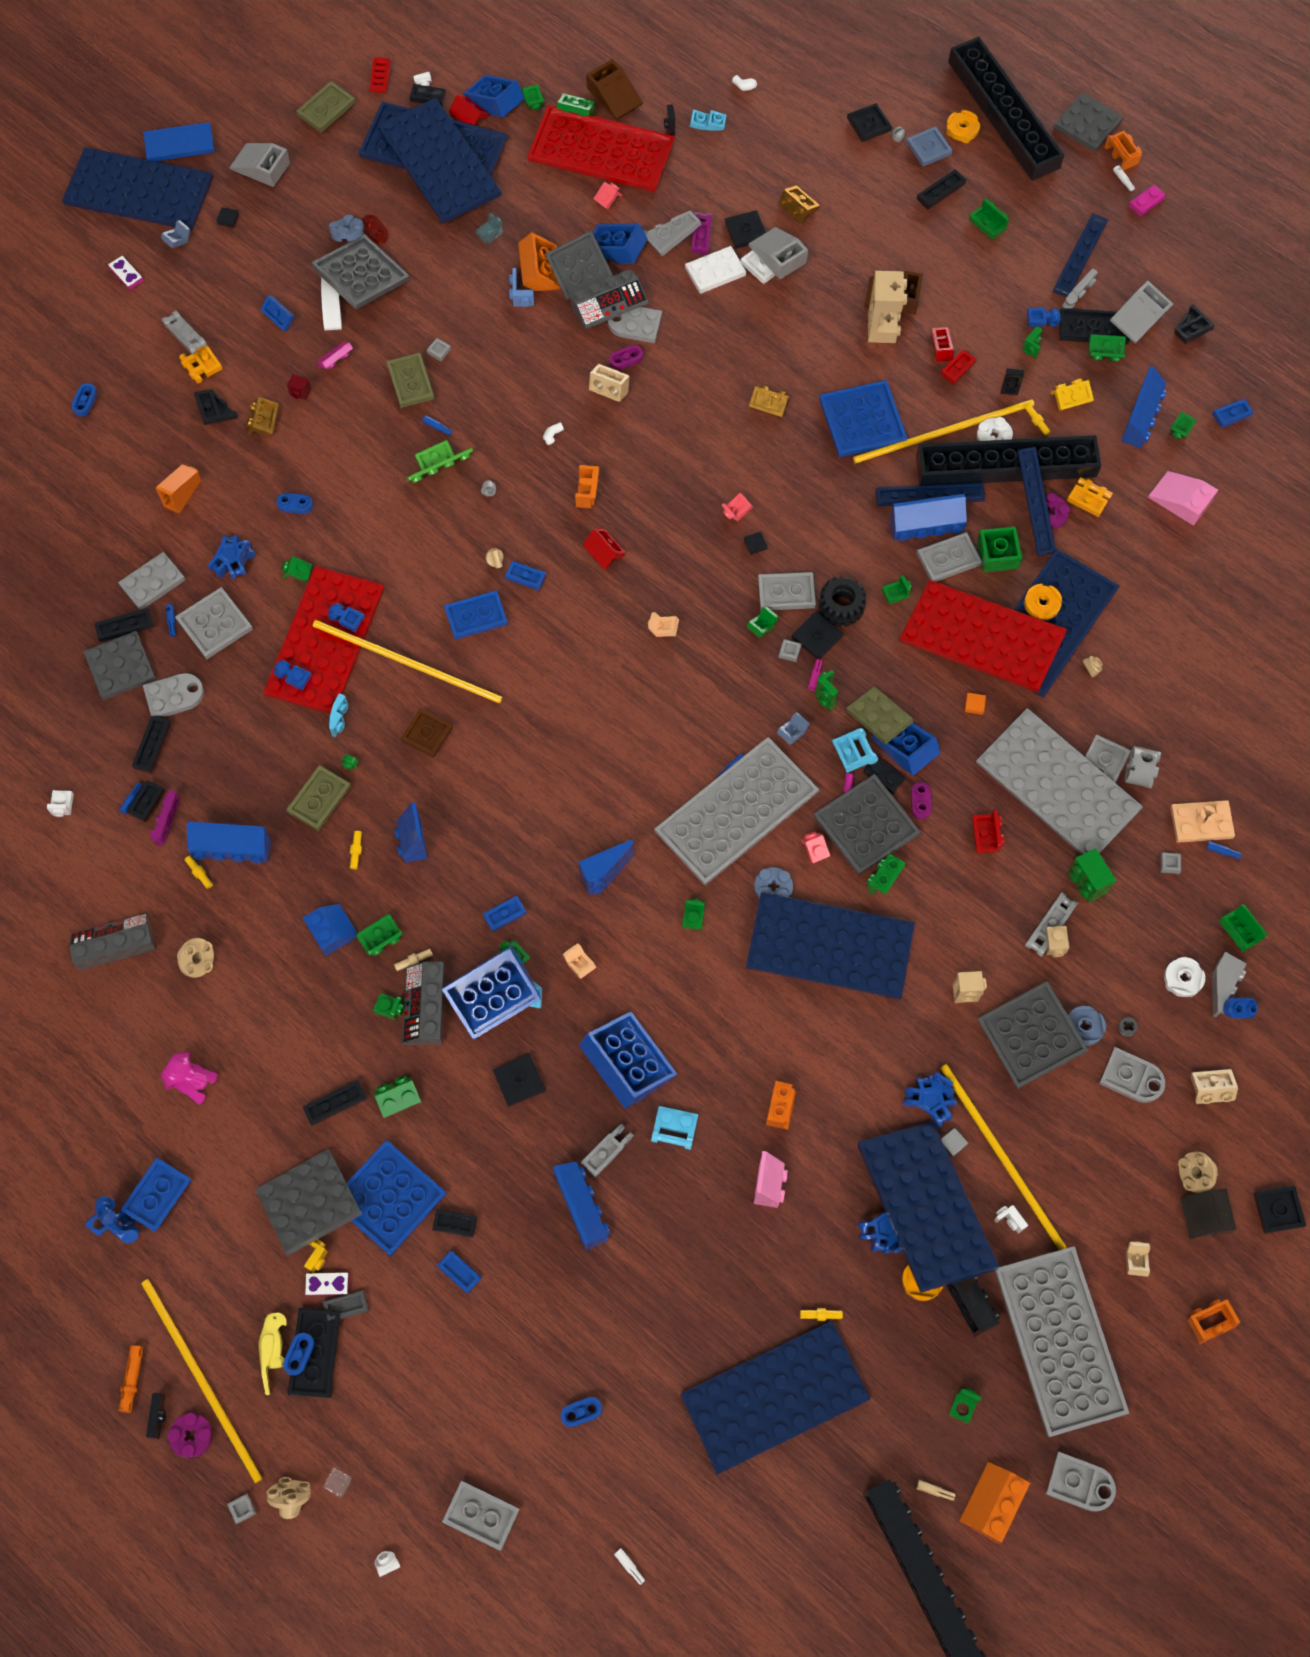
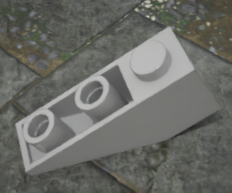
M1227 952L1220 957L1211 974L1213 1017L1215 1018L1220 1013L1224 1014L1223 1006L1225 1001L1229 997L1232 998L1238 989L1235 986L1237 981L1241 982L1246 974V971H1244L1246 963Z

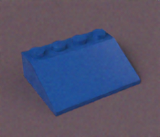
M512 945L442 988V991L473 1040L541 999L522 960Z
M632 1012L589 1032L579 1044V1047L624 1109L638 1103L677 1075L676 1071Z

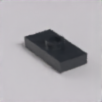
M673 104L667 105V118H664V128L667 129L668 135L675 136V112Z
M1007 368L1000 394L1018 395L1024 377V370Z
M437 1209L432 1230L473 1238L477 1216Z
M152 1394L147 1438H160L161 1423H164L166 1418V1410H163L164 1394Z

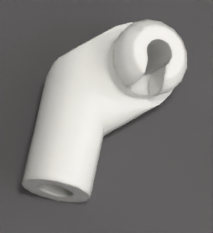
M738 75L732 79V82L742 91L752 90L757 86V81L754 79L742 80Z
M561 422L546 429L543 440L546 441L547 445L554 443L555 439L553 436L564 430Z

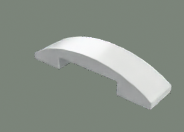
M321 277L324 330L342 329L340 294Z

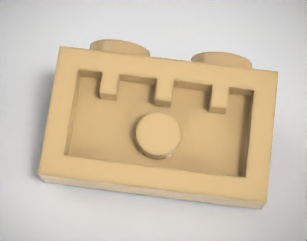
M1231 1069L1193 1072L1191 1074V1080L1196 1091V1104L1229 1102L1236 1099L1238 1085Z

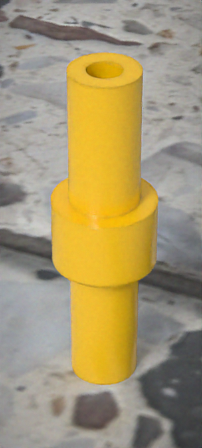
M1031 404L1027 405L1025 410L1031 416V421L1034 425L1038 426L1045 436L1050 434L1051 431L1043 422L1044 419L1041 414H1037Z
M354 831L353 844L350 846L351 869L358 868L359 855L362 852V846L360 845L361 831Z
M191 855L187 856L185 862L192 869V874L203 883L206 889L211 888L213 883L206 876V871L195 862Z
M826 1308L800 1310V1319L826 1321V1319L843 1318L842 1310H826Z

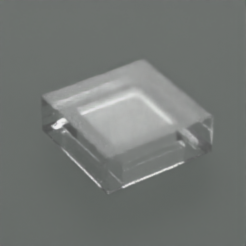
M333 1467L323 1488L343 1498L353 1477Z

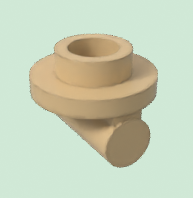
M498 548L490 549L486 554V562L496 568L503 566L502 551Z
M1090 656L1083 660L1091 677H1095L1102 671L1101 666L1103 664L1098 657Z

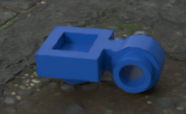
M1028 308V327L1046 326L1047 322L1052 327L1058 326L1061 320V313L1057 309H1051L1046 313L1045 308Z
M338 603L331 605L327 615L333 621L339 620L340 625L354 632L357 631L365 618L364 614L350 607H347L344 612V607Z
M284 660L277 662L274 667V675L281 679L287 677L285 679L287 684L303 691L312 676L311 673L296 665L290 670L291 665Z

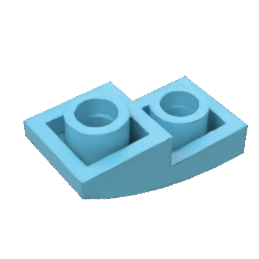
M693 109L689 127L710 131L724 130L727 115L713 110L707 114Z
M340 693L333 704L330 714L329 728L333 737H336L338 733L343 731L345 721L342 714H345L348 709L346 696Z

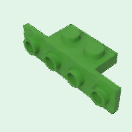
M446 440L415 454L414 456L421 471L407 477V483L410 481L416 483L422 480V476L427 473L431 476L439 472L438 468L444 466L445 469L455 464L454 461L458 459L464 461L470 458L473 449L470 448L454 456Z

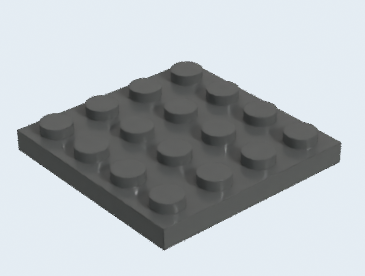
M365 234L311 263V268L356 310L409 281V275Z
M875 774L813 814V818L858 876L879 863L882 859H885L889 853H894L918 837L921 833Z
M1048 981L977 1019L1017 1090L1088 1052V1048Z
M329 1149L255 1189L287 1256L362 1215Z

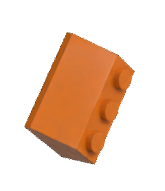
M531 232L518 243L523 286L534 291L561 289L545 255L556 249L557 245Z
M987 1462L959 1522L997 1544L1002 1543L1030 1482L1006 1469Z

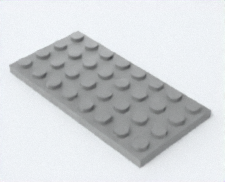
M1028 708L976 760V764L1081 855L1095 848L1100 854L1143 808L1142 805Z
M767 737L657 826L654 832L706 886L819 793V789Z
M1075 1246L999 1267L995 1274L1047 1437L1130 1414Z

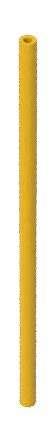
M1031 399L907 439V441L853 457V461L856 464L980 424L989 418H998L1025 409L1029 404L1034 406V401Z
M317 620L313 623V627L496 703L500 704L503 699L502 696Z
M948 1065L942 1066L940 1068L947 1079L953 1082L952 1087L1058 1250L1066 1249L1067 1247Z
M149 1279L143 1281L141 1284L254 1483H258L263 1478Z

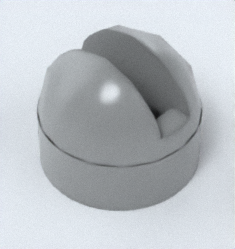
M900 126L894 128L892 139L896 142L903 141L905 139V130Z
M490 480L485 481L482 484V494L493 496L496 493L495 483Z

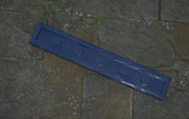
M1092 213L1053 289V293L1067 297L1072 292L1108 219Z
M1036 447L1021 449L1017 451L1037 557L1053 554L1056 549Z
M983 483L876 488L875 491L877 507L893 506L896 503L965 494L966 503L984 502L985 500Z

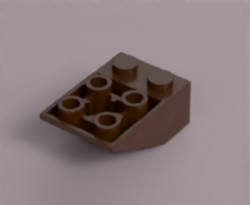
M614 59L586 74L587 89L616 120L643 104L627 75Z
M902 271L904 272V279H907V288L904 290V294H907V303L903 305L902 313L916 315L923 274ZM874 276L869 278L865 307H869Z

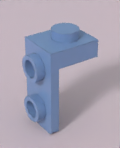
M512 268L513 274H509V283L513 285V289H509L510 299H513V305L523 307L534 306L533 290H517L516 268Z

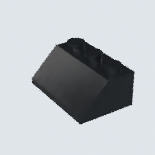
M977 1276L946 1285L974 1337L999 1324L998 1319H1000L996 1309L990 1307L986 1291L983 1288L980 1289L977 1284Z

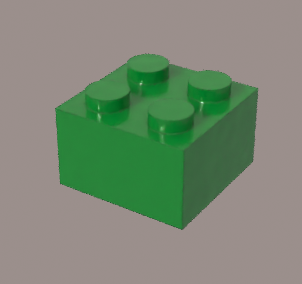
M1016 527L979 531L977 546L982 561L983 573L1019 569L1022 554Z
M1096 848L1075 858L1068 871L1071 881L1076 883L1081 897L1086 899L1088 903L1108 894L1116 882L1115 877Z

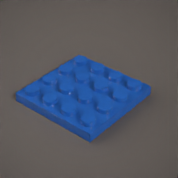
M887 380L819 395V401L839 458L907 441V436Z
M387 1140L347 1182L362 1215L351 1221L390 1257L447 1195L441 1187Z

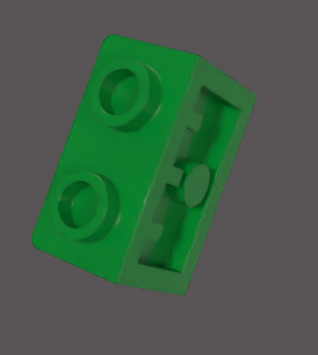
M563 93L557 102V109H561L564 112H573L580 116H594L595 101Z

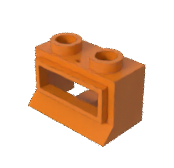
M1122 131L1112 136L1108 135L1104 148L1114 147L1112 157L1113 159L1122 158L1121 168L1123 171L1139 164L1142 151L1139 146H1135L1130 134L1127 135L1125 131Z
M579 465L578 493L575 495L576 507L591 509V506L594 505L599 474L598 466Z
M775 1081L766 1125L788 1130L796 1095L792 1084Z
M1220 1299L1215 1300L1208 1305L1209 1308L1205 1310L1198 1308L1190 1313L1191 1316L1187 1321L1197 1337L1199 1345L1236 1328L1240 1323L1228 1299L1222 1302ZM1221 1311L1226 1320L1203 1331L1199 1321Z

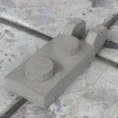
M1091 269L1066 297L1062 308L1073 309L1078 299L1081 300L1086 294V289L1093 287L1097 281L1095 277L1098 274L1095 269Z
M620 1124L611 1134L609 1133L581 1162L595 1178L634 1137L630 1132L620 1143L615 1139L623 1132L625 1128L623 1124Z

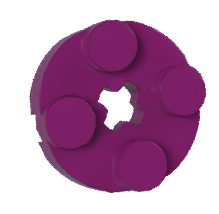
M1048 493L1045 495L1047 508L1054 511V515L1052 513L1049 514L1051 528L1058 529L1067 521L1070 508L1061 497L1055 493Z
M188 1413L177 1418L167 1435L171 1449L177 1455L186 1458L199 1457L204 1454L212 1442V1426L205 1417L194 1413ZM194 1430L196 1432L194 1434L195 1440L189 1439L187 1441L185 1439L187 1431L192 1432Z

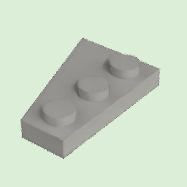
M690 210L672 218L668 223L656 225V228L650 231L644 230L647 241L662 257L702 224Z

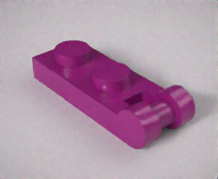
M695 212V216L702 225L693 231L691 253L708 254L712 213L705 215Z
M169 790L167 796L163 798L162 811L156 818L157 826L150 832V837L157 846L165 844L180 801L175 791Z

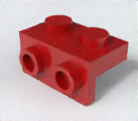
M993 810L992 814L972 816L976 854L999 852L1001 847L1004 846V835L1000 833L1002 818L998 816V811Z

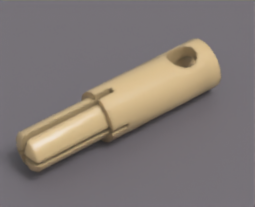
M918 1480L917 1490L954 1501L955 1493Z

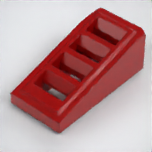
M374 57L370 92H387L391 71L389 58Z
M949 327L932 328L931 333L936 362L952 361L954 349Z

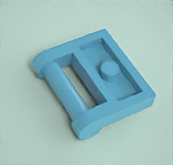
M862 728L832 740L847 773L878 761L876 753H873L866 739V732ZM856 739L859 740L866 754L863 757L860 756L854 743Z
M659 1106L651 1142L657 1143V1141L684 1146L685 1149L691 1150L698 1114ZM660 1128L688 1134L687 1139L660 1133Z

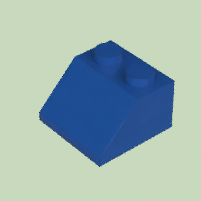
M340 904L320 907L303 917L306 926L325 956L357 938L355 935L357 931Z

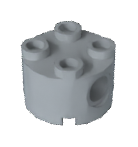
M1133 746L1128 758L1130 760L1126 766L1124 781L1152 788L1154 778H1157L1159 767H1156V763H1159L1161 752Z

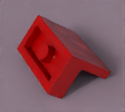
M460 94L456 95L449 109V113L460 122L474 126L477 125L479 118L487 119L489 112L469 97Z
M604 528L593 529L583 543L584 548L603 569H607L614 559L623 558L626 554Z

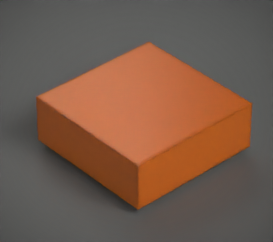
M967 693L965 712L983 715L986 695Z

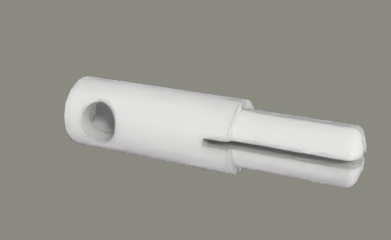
M1119 165L1114 167L1113 171L1121 182L1125 184L1130 192L1133 191L1135 187L1129 181L1130 179Z
M620 1548L614 1556L627 1572L634 1577L638 1584L641 1585L645 1579L622 1548Z

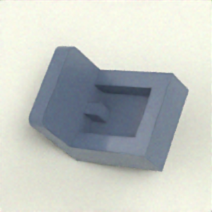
M178 220L176 221L175 229L163 232L161 239L171 248L187 244L190 228Z
M796 712L789 722L778 729L777 734L791 745L804 736L810 723Z

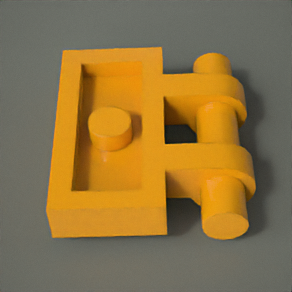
M208 346L199 348L193 355L186 356L181 354L179 356L181 364L189 371V376L196 383L202 382L201 374L205 373L208 378L223 369ZM197 362L199 366L194 368L193 363Z
M1080 477L1078 484L1083 487L1076 484L1067 502L1099 517L1107 505V499L1110 500L1113 493L1104 486L1100 487L1092 483L1093 481L1090 479L1086 480Z

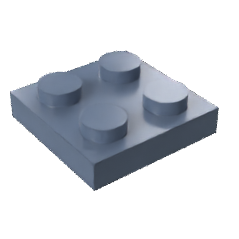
M936 126L907 138L906 142L922 167L952 155L953 151Z

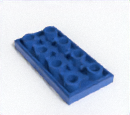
M210 122L143 132L147 161H160L215 153Z

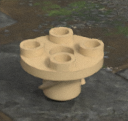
M192 938L183 944L177 954L178 965L182 973L186 976L197 978L212 970L214 952L210 942L201 938Z
M1195 1151L1186 1154L1179 1160V1173L1186 1190L1204 1193L1213 1188L1218 1176L1216 1164L1209 1156Z
M289 1477L280 1478L277 1484L267 1490V1502L271 1506L279 1508V1515L282 1518H295L299 1515L301 1506L311 1496L310 1483L307 1481L291 1480Z

